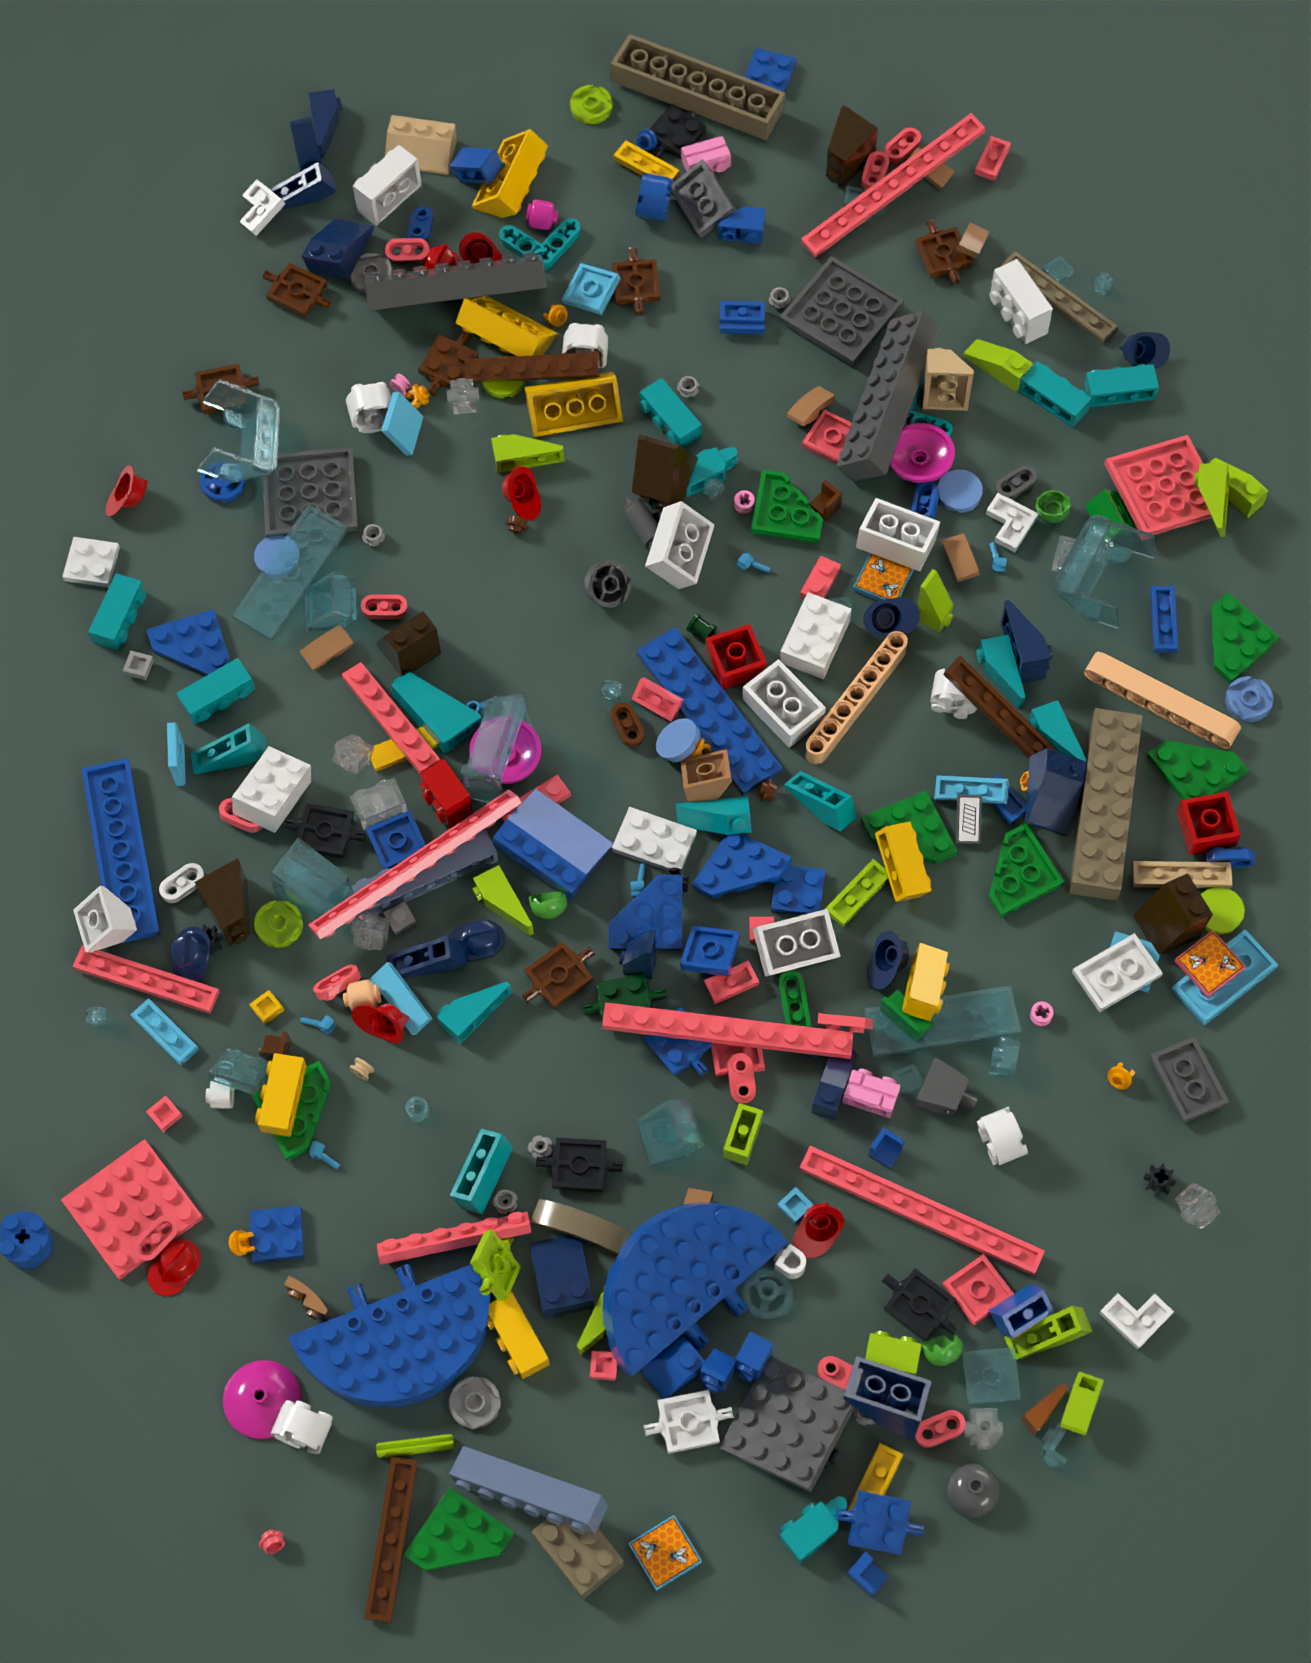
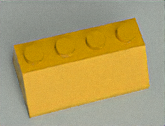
M531 129L503 139L497 153L504 166L491 184L481 185L471 207L474 210L500 218L516 215L521 209L523 198L529 192L531 181L537 175L539 164L545 158L548 145Z
M487 295L465 298L455 322L462 326V330L465 332L475 333L481 336L480 339L489 344L494 343L499 346V350L502 352L512 353L516 356L544 355L558 335L557 332Z
M614 372L603 373L599 377H580L525 387L534 437L623 422L617 379Z

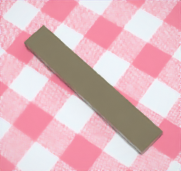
M1016 251L1001 264L1003 266L1018 259L1051 307L1102 345L1117 332L1118 326Z

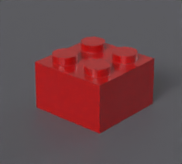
M750 624L706 638V653L723 690L749 682L767 669V662Z
M444 759L420 773L421 783L419 786L423 792L421 796L428 806L432 805L436 810L434 814L440 824L445 823L448 829H451L473 814L470 794Z
M1228 792L1180 801L1177 815L1189 855L1209 852L1213 847L1227 849L1237 846L1241 833Z

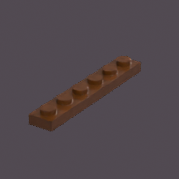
M598 352L464 359L466 383L600 376Z
M957 657L943 675L1029 759L1031 755L1046 748L1057 751L963 657Z
M391 1457L364 1616L365 1620L392 1623L418 1468L417 1460Z

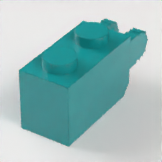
M714 447L710 450L705 449L698 455H695L699 458L686 491V497L724 482L726 471L738 464L737 450L734 447H728L718 451Z
M837 1496L826 1505L822 1501L817 1505L812 1502L802 1510L803 1516L796 1522L791 1519L780 1528L782 1533L779 1536V1540L798 1564H801L837 1534L838 1521L835 1520V1514L838 1513L835 1511L837 1508L847 1509L846 1499Z

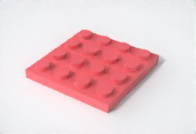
M1188 435L1105 460L1104 465L1142 538L1211 518L1199 488L1194 483L1195 472H1199V464H1203Z
M145 1139L61 1199L119 1280L145 1262L136 1257L133 1246L136 1239L158 1217L169 1216L177 1223V1234L170 1242L203 1219L200 1212ZM162 1224L159 1230L162 1234H167L170 1231V1227L167 1224ZM144 1243L141 1246V1250L144 1253H149L152 1249L149 1243Z

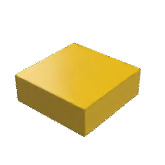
M270 990L249 1004L250 1008L264 1025L285 1011L284 1007Z

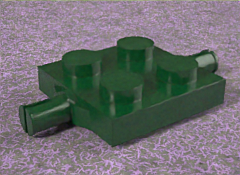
M645 973L598 982L597 1003L583 1005L585 1016L600 1013L603 1020L605 1002L652 1008L653 1001L667 999L666 989L651 992Z

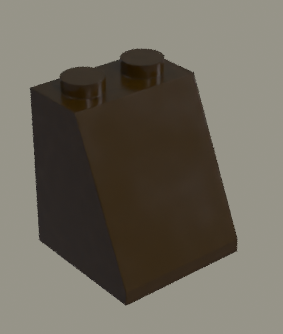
M845 105L840 109L827 152L826 177L842 188L866 165L868 156L876 151L878 127Z
M639 434L632 493L639 496L641 502L651 505L653 501L658 503L657 506L660 508L683 502L699 457L679 445Z
M424 611L376 642V645L400 676L414 672L441 654L437 628Z
M237 858L195 881L203 903L229 946L240 944L251 935L247 879Z
M1187 873L1162 886L1133 917L1148 942L1152 943L1158 955L1161 956L1200 938L1213 913Z

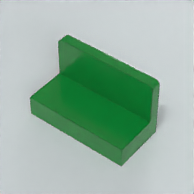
M1104 489L1086 503L1085 506L1103 541L1108 542L1120 532L1131 534L1137 530L1117 491Z
M896 990L889 998L884 997L881 1000L880 1010L910 1038L917 1042L933 1026L934 1022L903 1013L902 1008L905 996Z

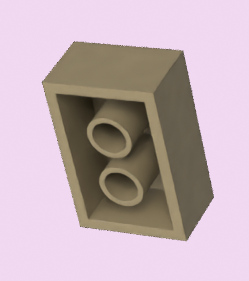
M546 1519L531 1531L533 1538L582 1600L624 1566V1560L599 1529H597L595 1535L589 1532L580 1534L572 1530L570 1525L562 1523L559 1526Z

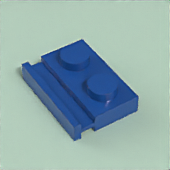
M721 301L720 333L764 334L765 302Z

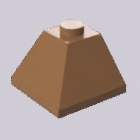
M727 749L681 760L683 786L688 802L719 799L732 782Z

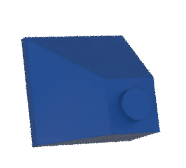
M680 1335L641 1368L640 1371L662 1399L673 1397L698 1377L705 1361L690 1342Z

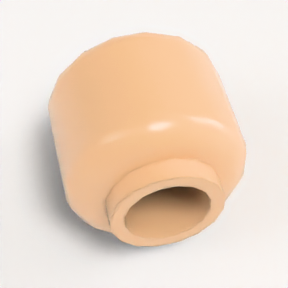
M363 980L350 983L347 987V992L343 993L345 1007H350L351 1010L358 1005L377 1008L378 1003H381V993L377 984H374L371 980Z

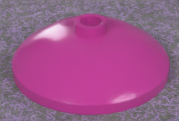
M925 423L906 425L902 429L889 467L896 475L907 481L917 483L934 481L945 475L952 467L955 457L954 444L946 432L934 425Z
M499 717L492 719L479 727L472 737L469 751L471 762L475 770L491 782L510 784L521 781L528 777L539 764L541 758L540 738L533 727L518 718ZM505 755L511 756L507 760L503 759V756Z
M261 1360L246 1364L233 1374L226 1385L223 1395V1408L226 1418L236 1431L252 1439L272 1438L275 1435H271V1431L283 1403L286 1400L294 1403L296 1401L302 1402L300 1385L293 1373L277 1362ZM258 1392H264V1397L261 1400L255 1398Z

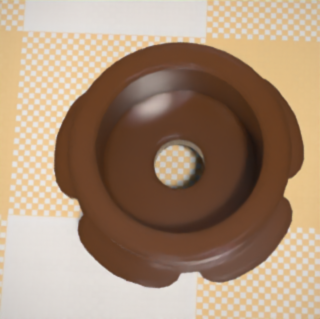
M510 515L509 520L505 522L509 526L508 530L510 532L521 534L522 531H527V520L522 517Z
M771 779L767 783L762 782L758 795L762 796L761 801L771 802L773 800L778 785L772 783Z

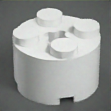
M570 324L564 334L562 354L598 352L599 368L602 367L603 369L607 363L608 336L604 332V327L598 324Z
M384 382L352 386L351 392L346 398V405L354 429L357 427L359 432L374 433L382 430L391 400L390 390Z
M945 669L938 670L935 673L930 699L931 709L938 713H951L958 719H966L968 714L974 713L977 710V707L943 675Z
M1009 1107L983 1116L977 1121L978 1132L983 1143L988 1141V1144H986L987 1152L993 1165H1002L1028 1154L1026 1144L1022 1145L1021 1143L1023 1136Z
M286 1400L281 1407L271 1435H275L276 1439L299 1449L300 1447L305 1448V1446H308L307 1452L320 1454L332 1425L333 1417L321 1411H318V1414L310 1411L311 1406L304 1402L296 1401L294 1403Z

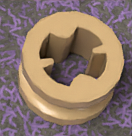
M355 1058V1065H350L349 1070L360 1079L367 1081L369 1079L368 1074L374 1072L373 1067L364 1060Z

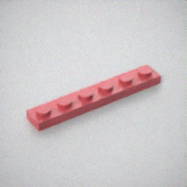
M362 662L342 674L346 684L419 774L440 761V758Z
M84 945L81 946L72 966L76 971L211 1014L220 993L217 988L100 950L86 953Z
M514 1212L504 1217H490L481 1222L462 1223L457 1227L448 1229L438 1228L433 1232L415 1233L401 1239H387L382 1243H377L380 1265L477 1245L484 1232L493 1229L500 1239L532 1233L528 1213Z

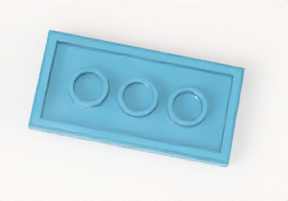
M1243 930L1226 944L1246 966L1245 970L1209 998L1203 994L1187 975L1171 988L1173 993L1204 1026L1279 966L1246 930Z

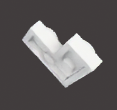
M256 180L242 195L253 207L240 222L257 236L285 203L260 181Z
M997 493L986 510V515L1004 524L995 538V543L1013 552H1016L1038 517V513L1000 493Z
M1117 1293L1099 1314L1138 1350L1174 1311L1156 1294L1136 1311Z

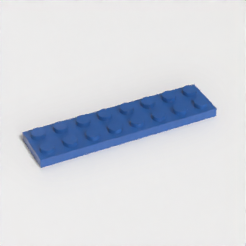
M676 627L636 650L637 656L658 684L684 699L679 712L684 718L692 720L700 729V736L704 739V744L711 746L710 753L727 749L732 782L742 796L760 786L762 782H766L782 772V766Z
M126 758L81 768L101 886L106 887L131 909L137 928L130 937L121 943L161 935L130 760Z

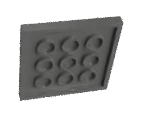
M831 256L782 313L780 322L853 366L904 305V299Z
M353 447L262 455L266 538L282 535L297 537L358 531Z
M770 1357L759 1380H755L719 1449L728 1455L811 1492L855 1407L843 1399L845 1389Z

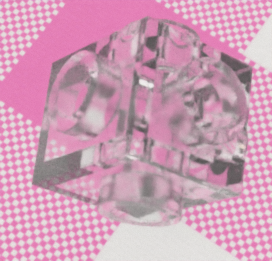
M460 378L451 380V389L447 390L448 403H452L454 414L475 413V401H480L479 389L474 387L473 379Z
M350 734L336 742L332 761L340 765L344 770L357 774L369 766L374 746L366 743L359 736Z
M362 913L357 921H353L350 934L354 936L353 945L360 946L365 950L376 949L381 951L388 940L390 919L378 917L375 913Z
M1192 1183L1175 1198L1182 1211L1180 1213L1181 1217L1189 1225L1194 1224L1203 1229L1220 1214L1215 1196L1209 1190L1195 1183Z
M997 1408L970 1409L968 1413L969 1422H965V1438H970V1446L976 1445L977 1449H992V1445H997L999 1437H1003V1423L998 1421Z

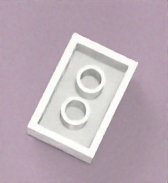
M400 145L390 150L378 164H374L370 171L363 177L358 178L353 185L357 212L375 226L382 222L421 186L418 159Z
M1018 259L995 269L989 296L992 303L1001 310L1003 319L1013 327L1015 336L1020 338L1024 344H1027L1048 334L1053 308Z
M875 498L859 529L856 548L921 571L936 541L940 521Z
M682 501L663 507L645 567L677 589L697 584L714 524Z
M808 592L780 651V661L784 665L824 680L850 623L851 608Z
M779 659L743 686L742 700L789 748L816 728L825 718L826 707Z
M269 746L232 796L233 814L275 833L311 783V765Z
M828 909L753 929L765 977L841 957Z

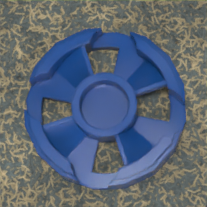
M227 459L214 461L208 464L200 475L201 489L204 495L212 501L216 499L223 500V503L237 499L244 491L246 477L242 467L234 461ZM225 465L233 467V471L230 474L224 471ZM211 475V476L214 477V478H213V479H209V478H205V477ZM233 481L240 482L236 489L232 488Z

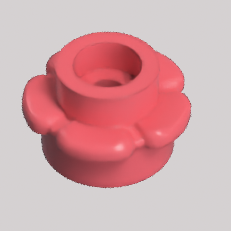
M273 1529L265 1532L261 1536L262 1540L259 1542V1547L263 1548L266 1554L278 1552L285 1545L282 1537L284 1534Z

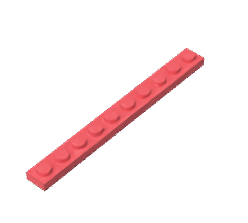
M970 113L801 238V243L816 258L985 133V127Z
M507 790L310 923L308 926L320 940L331 936L338 927L352 922L360 912L371 909L378 900L393 894L397 887L414 880L419 872L433 867L437 860L455 852L462 843L473 840L478 832L484 828L492 827L496 820L503 815L514 812L516 807L522 803L518 795Z
M605 1002L602 1025L604 1030L851 1059L853 1032Z
M809 1147L799 1168L801 1172L1030 1275H1035L1045 1250L815 1147Z

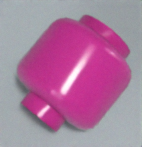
M536 199L532 204H528L526 222H529L531 228L548 231L551 229L552 224H557L558 211L554 210L552 202Z

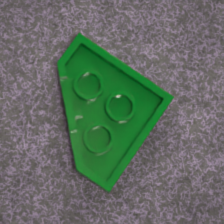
M762 469L751 533L820 543L823 518L818 512L816 513L809 505L810 502L801 491L794 487L786 473Z
M1229 592L1211 607L1213 669L1231 684L1279 641L1280 636Z
M1173 741L1163 742L1149 751L1146 756L1181 800L1217 794L1246 776L1249 772L1234 752Z
M927 791L861 816L860 821L872 842L878 843L875 833L882 828L911 822L912 828L916 832L919 851L926 861L936 864L957 855V850Z
M1026 823L1006 833L988 896L989 901L1000 918L1064 885V880Z
M320 1061L306 1067L291 1137L272 1134L286 1161L310 1149L331 1087V1081ZM260 1091L252 1095L258 1108H262L263 1103Z
M449 1488L403 1556L425 1572L447 1566L471 1563L486 1558L500 1557L514 1537L515 1532Z

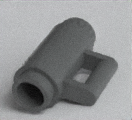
M627 497V504L624 506L626 518L647 549H651L658 527L654 517L658 516L660 519L663 508L649 511L647 506L639 499L632 500L630 497Z

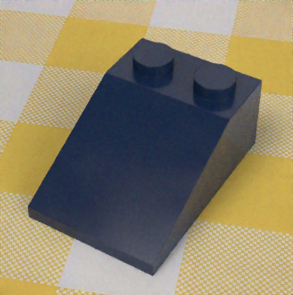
M334 219L310 239L301 256L309 272L349 280L374 230V226Z
M1006 600L1000 624L1003 634L1009 635L1021 682L1026 683L1045 679L1047 670L1050 669L1049 661L1053 658L1051 646L1046 644L1045 637L1010 600Z
M1049 748L1030 756L1026 824L1062 836L1067 835L1085 784L1086 761Z
M567 1235L530 1243L544 1318L594 1308L581 1239Z
M856 1356L843 1399L888 1432L914 1440L922 1419L932 1381Z

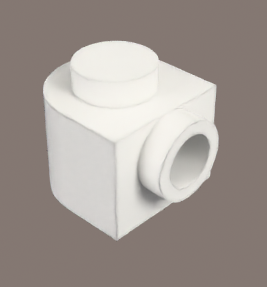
M214 1077L210 1081V1088L206 1089V1103H210L211 1108H233L235 1086L228 1078Z
M789 1244L786 1250L782 1248L774 1258L776 1262L775 1270L786 1278L797 1279L803 1275L806 1258L793 1245Z

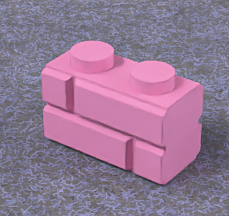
M723 136L681 148V159L686 172L702 159L708 164L712 172H723L731 167V155Z
M866 1069L852 1070L842 1103L890 1119L901 1085L896 1084L897 1081L890 1077H882V1079L874 1077L873 1073Z

